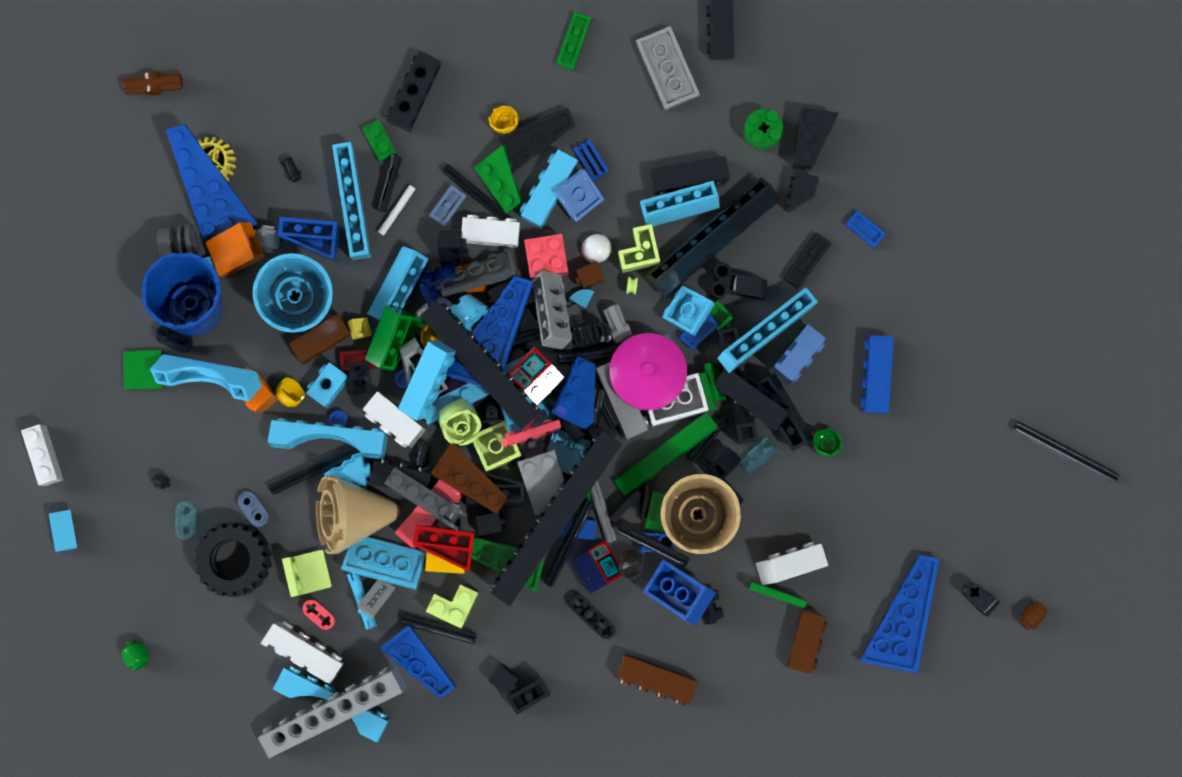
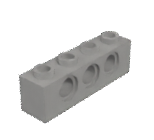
M541 270L532 281L534 283L533 291L542 346L563 349L572 340V333L570 331L562 276L558 273Z

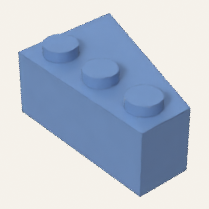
M807 324L770 371L776 373L787 384L795 383L802 375L799 373L803 367L807 368L814 360L811 358L815 352L819 353L825 346L823 342L826 338Z

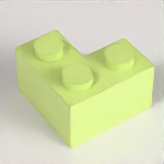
M652 224L633 228L636 247L618 251L622 273L656 266L660 263Z
M461 584L453 601L436 593L426 612L459 628H463L479 592Z

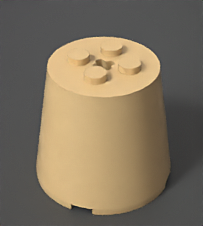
M707 474L690 475L677 481L666 493L661 507V521L666 535L679 548L695 554L712 553L726 546L735 536L741 519L739 501L731 487L721 479ZM694 510L696 512L698 510L701 511V520L699 518L697 520L694 519Z

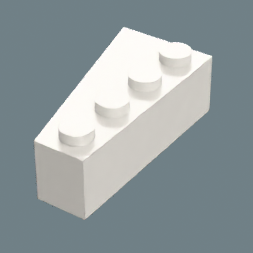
M283 621V623H273L260 644L266 647L268 644L275 647L274 650L277 654L285 657L290 656V660L300 667L306 666L307 671L328 684L333 683L345 664L341 661L342 657L334 652L332 654L325 651L326 647L319 642L314 644L305 633L301 631L299 633L292 630L293 626L286 621Z

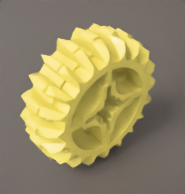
M205 137L204 143L198 139L204 151L213 149L208 155L227 181H229L227 175H234L230 169L236 168V165L232 163L236 161V158L232 156L234 151L232 149L229 150L230 145L228 143L224 144L222 139L217 142L216 137H213L211 142L208 137ZM220 151L224 155V166L218 161Z

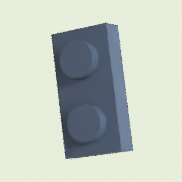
M450 185L429 217L443 227H446L467 198V195Z

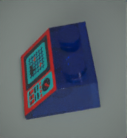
M606 541L571 559L590 594L624 575Z

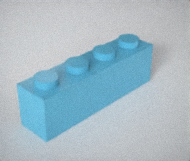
M557 150L556 154H551L547 162L549 163L547 170H542L538 178L540 180L537 186L534 185L529 193V196H531L528 203L524 202L520 209L522 213L521 218L540 229L544 226L558 201L553 191L572 176L578 165L577 159L560 150Z
M714 181L640 201L645 225L652 224V227L720 208Z
M402 246L367 314L380 321L385 306L403 309L428 258L415 250Z
M439 340L428 341L398 410L416 421L429 416L432 410L430 407L439 395V387L446 380V372L454 362V354L456 352L454 349Z

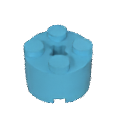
M467 294L458 299L461 302L457 306L454 304L449 314L453 318L457 316L464 324L462 328L465 332L469 330L473 332L479 322L487 315L490 308L472 295Z

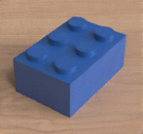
M664 559L643 590L644 594L695 626L716 594L715 591Z

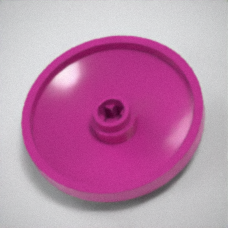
M654 333L638 334L625 340L614 352L609 369L610 381L617 396L627 405L640 410H657L671 404L680 395L686 383L687 365L683 353L670 339Z

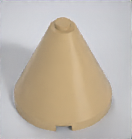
M324 476L319 483L318 492H322L321 501H316V521L321 545L328 546V549H325L327 554H338L394 522L400 515L399 505H396L394 501L339 477Z

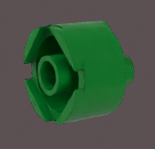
M758 109L748 116L743 129L746 143L757 151L772 149L782 135V120L774 110ZM763 127L764 129H767L766 133H763V131L760 130V128Z

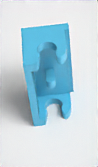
M71 510L49 513L55 552L78 548Z

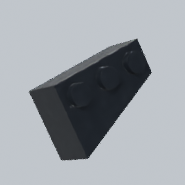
M482 471L507 496L503 507H525L524 483ZM466 496L467 508H485Z

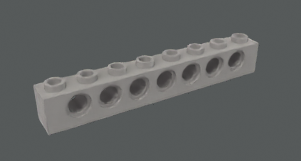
M397 666L392 669L386 667L378 672V676L373 678L370 675L362 680V684L356 686L354 683L345 688V692L341 694L336 692L328 697L329 700L325 702L320 700L314 703L311 709L306 710L304 708L296 712L295 717L291 719L289 716L279 721V725L274 727L272 724L262 730L263 733L258 739L268 758L403 693L407 685ZM378 683H383L385 685V689H381L378 686ZM361 691L367 692L369 698L364 697ZM345 699H348L352 706H348L345 703ZM328 707L332 708L335 714H331ZM312 716L317 717L318 722L313 721ZM295 724L300 725L302 730H298ZM279 732L285 735V739L280 737Z

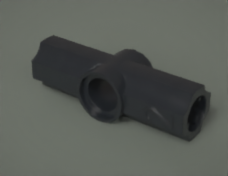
M554 389L541 400L550 412H552L558 397ZM552 413V421L559 420L561 427H564L575 442H578L588 433L587 430Z

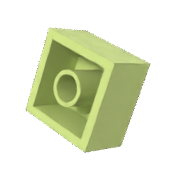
M505 420L480 431L477 439L473 441L486 472L522 457L517 444L505 448L502 446L501 440L508 433Z

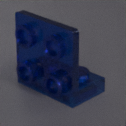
M450 264L444 265L440 268V271L436 273L428 272L422 276L420 290L428 307L438 299L439 292L436 284L457 275L456 264L452 266Z

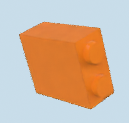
M251 222L238 223L206 241L208 252L213 259L215 270L219 277L232 276L265 258Z

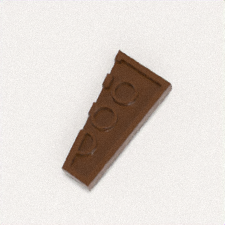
M450 443L431 472V475L496 515L507 500V496L454 443Z

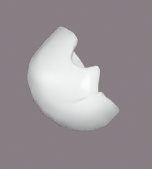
M591 235L584 241L581 247L582 256L590 263L596 261L598 263L603 262L612 251L611 242L604 235Z

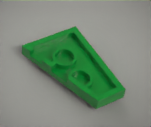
M502 145L475 166L474 169L504 209V212L509 214L522 204L523 201L511 170L512 166L507 157L506 146Z

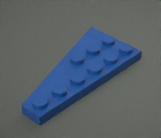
M182 124L166 129L203 240L215 237L238 223L251 222L252 226L258 224V221L255 217L253 218L247 206L242 203L233 187L219 168L214 165L212 159L203 150L188 126Z
M516 276L513 277L501 293L500 298L491 306L487 315L472 332L477 338L474 342L478 346L482 344L490 352L487 356L491 360L495 358L502 366L500 369L502 373L504 372L534 284L533 281ZM454 355V362L446 372L447 377L484 388Z
M918 556L860 658V662L918 673L939 564L938 558Z

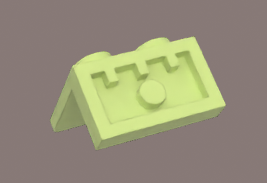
M323 550L282 559L291 597L332 587Z

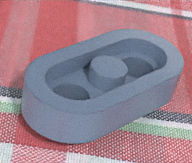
M242 493L238 498V505L251 524L257 527L265 526L270 518L269 512L254 493ZM246 498L251 500L249 505H246L244 502ZM258 513L262 515L259 521L256 520V514Z

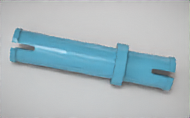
M351 573L346 576L358 605L366 593L360 576ZM360 609L357 610L358 614L362 616L366 630L378 626L375 618L372 619Z

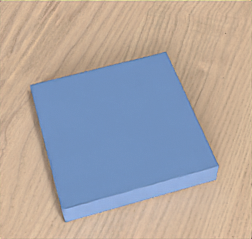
M580 169L553 191L573 222L580 220L605 200L585 169Z

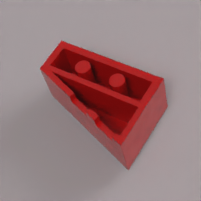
M415 524L414 546L469 572L474 531H456L450 528Z

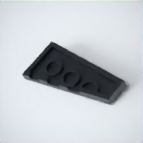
M566 108L498 137L501 145L506 146L507 157L511 162L513 173L576 125L569 108Z

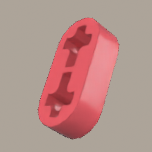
M308 600L304 603L303 613L318 627L328 630L335 625V616L317 600ZM308 604H310V605L315 604V605H316V606H315V610L318 611L319 613H318V614H316L315 612H310V613H309V612H308V610H309ZM322 615L325 618L329 616L331 624L323 625V619L319 616Z

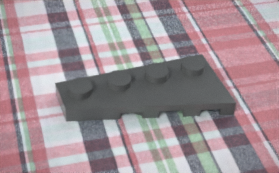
M509 246L503 249L504 252L497 255L495 253L488 255V259L480 263L477 261L471 263L467 269L463 270L460 268L438 278L442 296L512 279L514 276L517 277Z

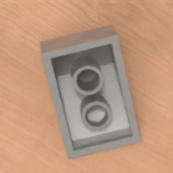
M554 449L517 461L535 516L548 511L547 504L553 496L557 498L560 493L558 488L564 481Z

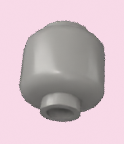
M262 225V228L257 229L256 236L263 252L273 253V249L280 248L281 238L278 236L276 226Z

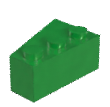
M385 306L365 360L378 368L394 370L401 360L399 347L417 336L415 332L421 324H425V321L412 311Z

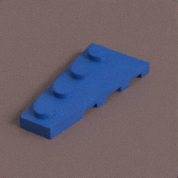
M408 625L379 648L383 653L389 655L394 662L405 668L411 676L417 678L422 685L439 699L457 687L411 625Z

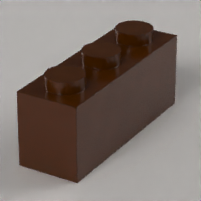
M333 313L327 316L322 324H317L308 329L309 332L304 335L300 333L292 338V342L289 345L301 364L305 365L352 336L339 314L335 315Z
M800 611L787 668L811 674L812 670L815 671L818 659H815L816 652H820L822 646L820 636L827 627V621H825L824 616Z

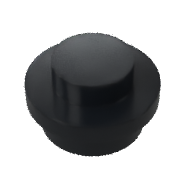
M156 474L151 479L154 483L153 486L158 489L164 490L170 487V479L166 476Z

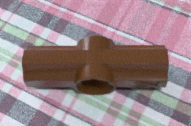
M149 72L145 73L144 76L123 78V89L126 95L144 93L147 95L162 94V91L183 89V79L180 72L166 74Z

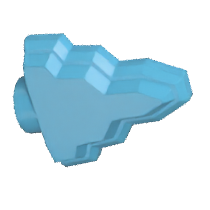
M362 453L353 454L351 459L344 460L339 467H333L325 473V476H336L368 490L367 479L371 478V464L365 463Z

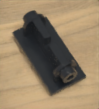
M491 397L487 401V409H484L482 423L487 422L489 425H495L502 422L503 413L499 409L497 401Z

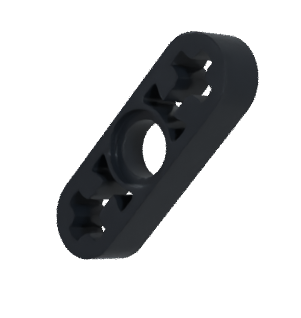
M575 595L571 598L569 603L571 610L601 638L610 639L614 636V625L586 598L581 595ZM574 599H582V605L585 608L587 605L591 607L585 611L584 616L580 614L583 611L581 608L577 607L575 609L573 607L575 604L573 602ZM591 611L596 612L598 615V619L594 623L587 620V614ZM601 618L605 620L602 622L605 627L611 626L610 635H603V629L600 626L598 629L594 627L600 622Z

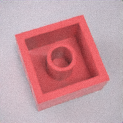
M562 234L524 240L531 281L541 270L558 273L561 276L569 275Z

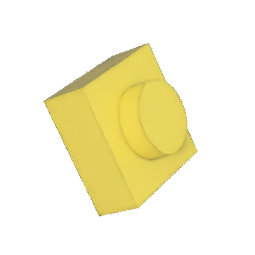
M367 317L348 321L353 340L372 336Z

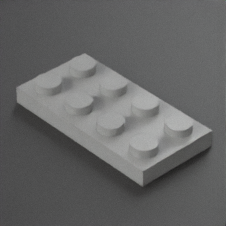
M671 26L636 40V45L664 110L700 96Z

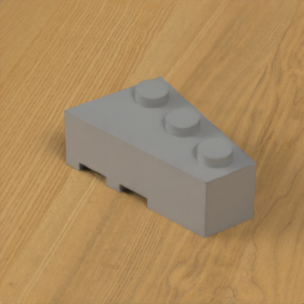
M416 338L399 347L408 385L424 352ZM445 381L439 387V395L449 390Z

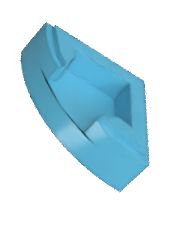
M588 289L579 290L569 298V301L577 303L586 309L594 291Z

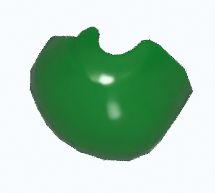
M830 428L818 430L813 437V448L822 457H832L840 452L842 437L837 431Z

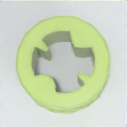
M628 277L626 294L632 292L633 295H636L638 278L631 279V277Z

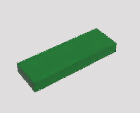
M574 11L556 61V66L574 71L592 17Z
M750 582L748 586L750 590L805 608L807 603L806 600L754 582Z

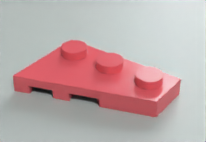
M552 419L541 422V426L535 427L532 425L525 432L517 433L514 430L506 433V437L501 440L503 448L525 442L528 438L533 440L543 435H551L561 428L559 420L552 422Z

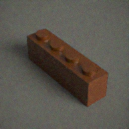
M625 654L616 676L622 684L628 686L631 683L638 685L637 689L641 691H655L656 696L667 699V696L675 699V703L683 706L686 703H691L698 683L697 680Z

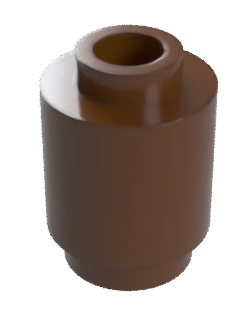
M1038 601L1034 604L1031 603L1020 615V624L1027 630H1035L1046 618L1048 610Z

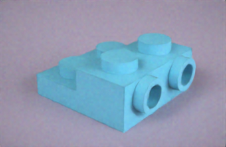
M682 285L680 290L675 293L670 306L665 309L662 318L674 327L695 336L715 303Z

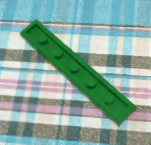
M705 412L617 478L615 483L626 497L716 431L718 426L709 414Z

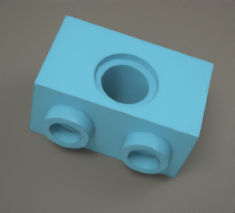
M331 363L322 366L318 372L320 374L316 381L312 380L306 393L326 408L330 406L349 380V376ZM331 380V387L323 389V381Z

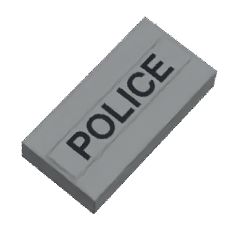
M377 580L358 604L357 608L373 619L396 587L388 582Z

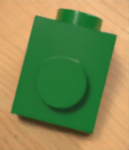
M717 300L710 314L720 323L717 327L718 330L722 328L727 329L733 323L731 320L734 316Z

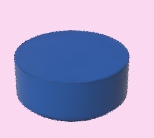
M400 370L394 377L395 384L400 389H407L408 384L405 371Z
M335 410L329 415L331 427H334L335 424L347 426L349 419L345 412Z

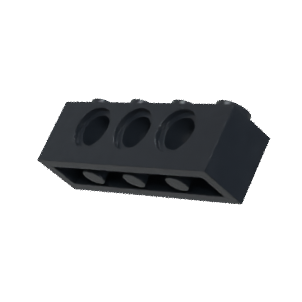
M420 51L417 56L413 57L410 64L412 68L403 78L404 85L395 95L394 107L391 106L387 113L390 124L407 132H411L441 67L440 60ZM419 71L426 72L423 78L416 77V74ZM411 88L418 89L415 95L408 94ZM403 105L410 106L407 112L400 111Z

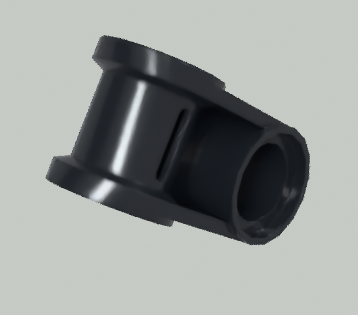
M969 582L962 588L963 596L986 617H989L1000 604L997 598L979 584ZM970 588H974L975 595H971Z

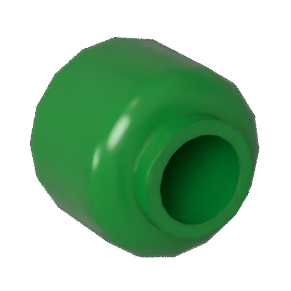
M136 640L125 644L126 648L121 652L125 666L133 671L146 667L148 665L147 662L150 660L146 645L141 642L137 643Z

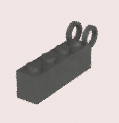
M395 467L384 483L456 531L459 527L454 524L458 517L462 515L466 518L468 515Z

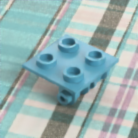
M558 429L552 434L546 451L554 449L561 471L569 474L575 464L580 465L583 460L580 456L586 448L589 449L591 442L583 438L575 442L568 432Z

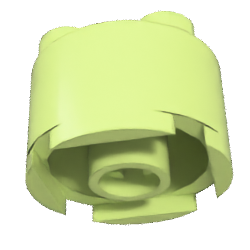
M459 399L450 402L439 411V424L445 439L449 443L467 445L477 439L481 429V421L475 408L466 400Z

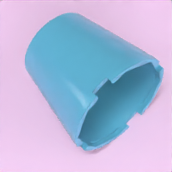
M283 254L271 259L260 269L253 284V301L257 312L266 323L280 331L302 332L311 329L323 320L331 306L333 290L327 272L318 262L301 254ZM296 291L297 294L300 293L298 301L294 302V299L290 300L292 292Z

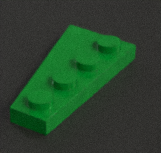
M474 537L471 558L503 575L502 569L509 560L513 561L515 559L513 553L517 547ZM545 557L525 584L526 587L534 592H537Z

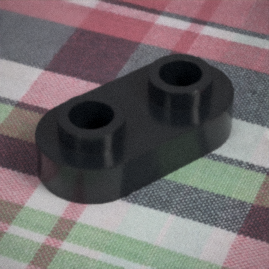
M163 325L159 326L156 330V340L159 343L181 353H186L192 349L193 339L191 336L183 335Z

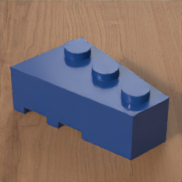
M280 217L278 236L282 240L337 263L340 233L338 222Z
M579 356L571 363L551 412L585 430L594 423L595 364Z

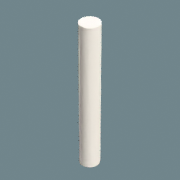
M408 186L378 230V233L383 236L416 190L414 187Z

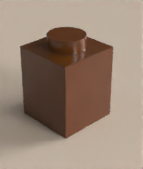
M597 261L576 270L577 276H574L578 287L582 286L583 289H588L605 281Z

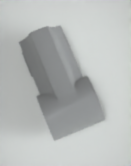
M618 304L603 310L611 328V336L615 345H619L633 336Z

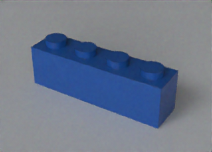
M870 335L868 340L864 342V351H867V358L863 360V370H866V373L861 383V388L864 389V397H861L860 408H863V413L884 415L889 413L894 337Z

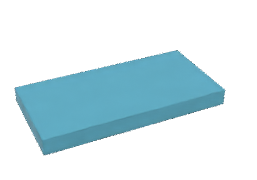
M366 537L347 549L341 570L416 590L427 552Z

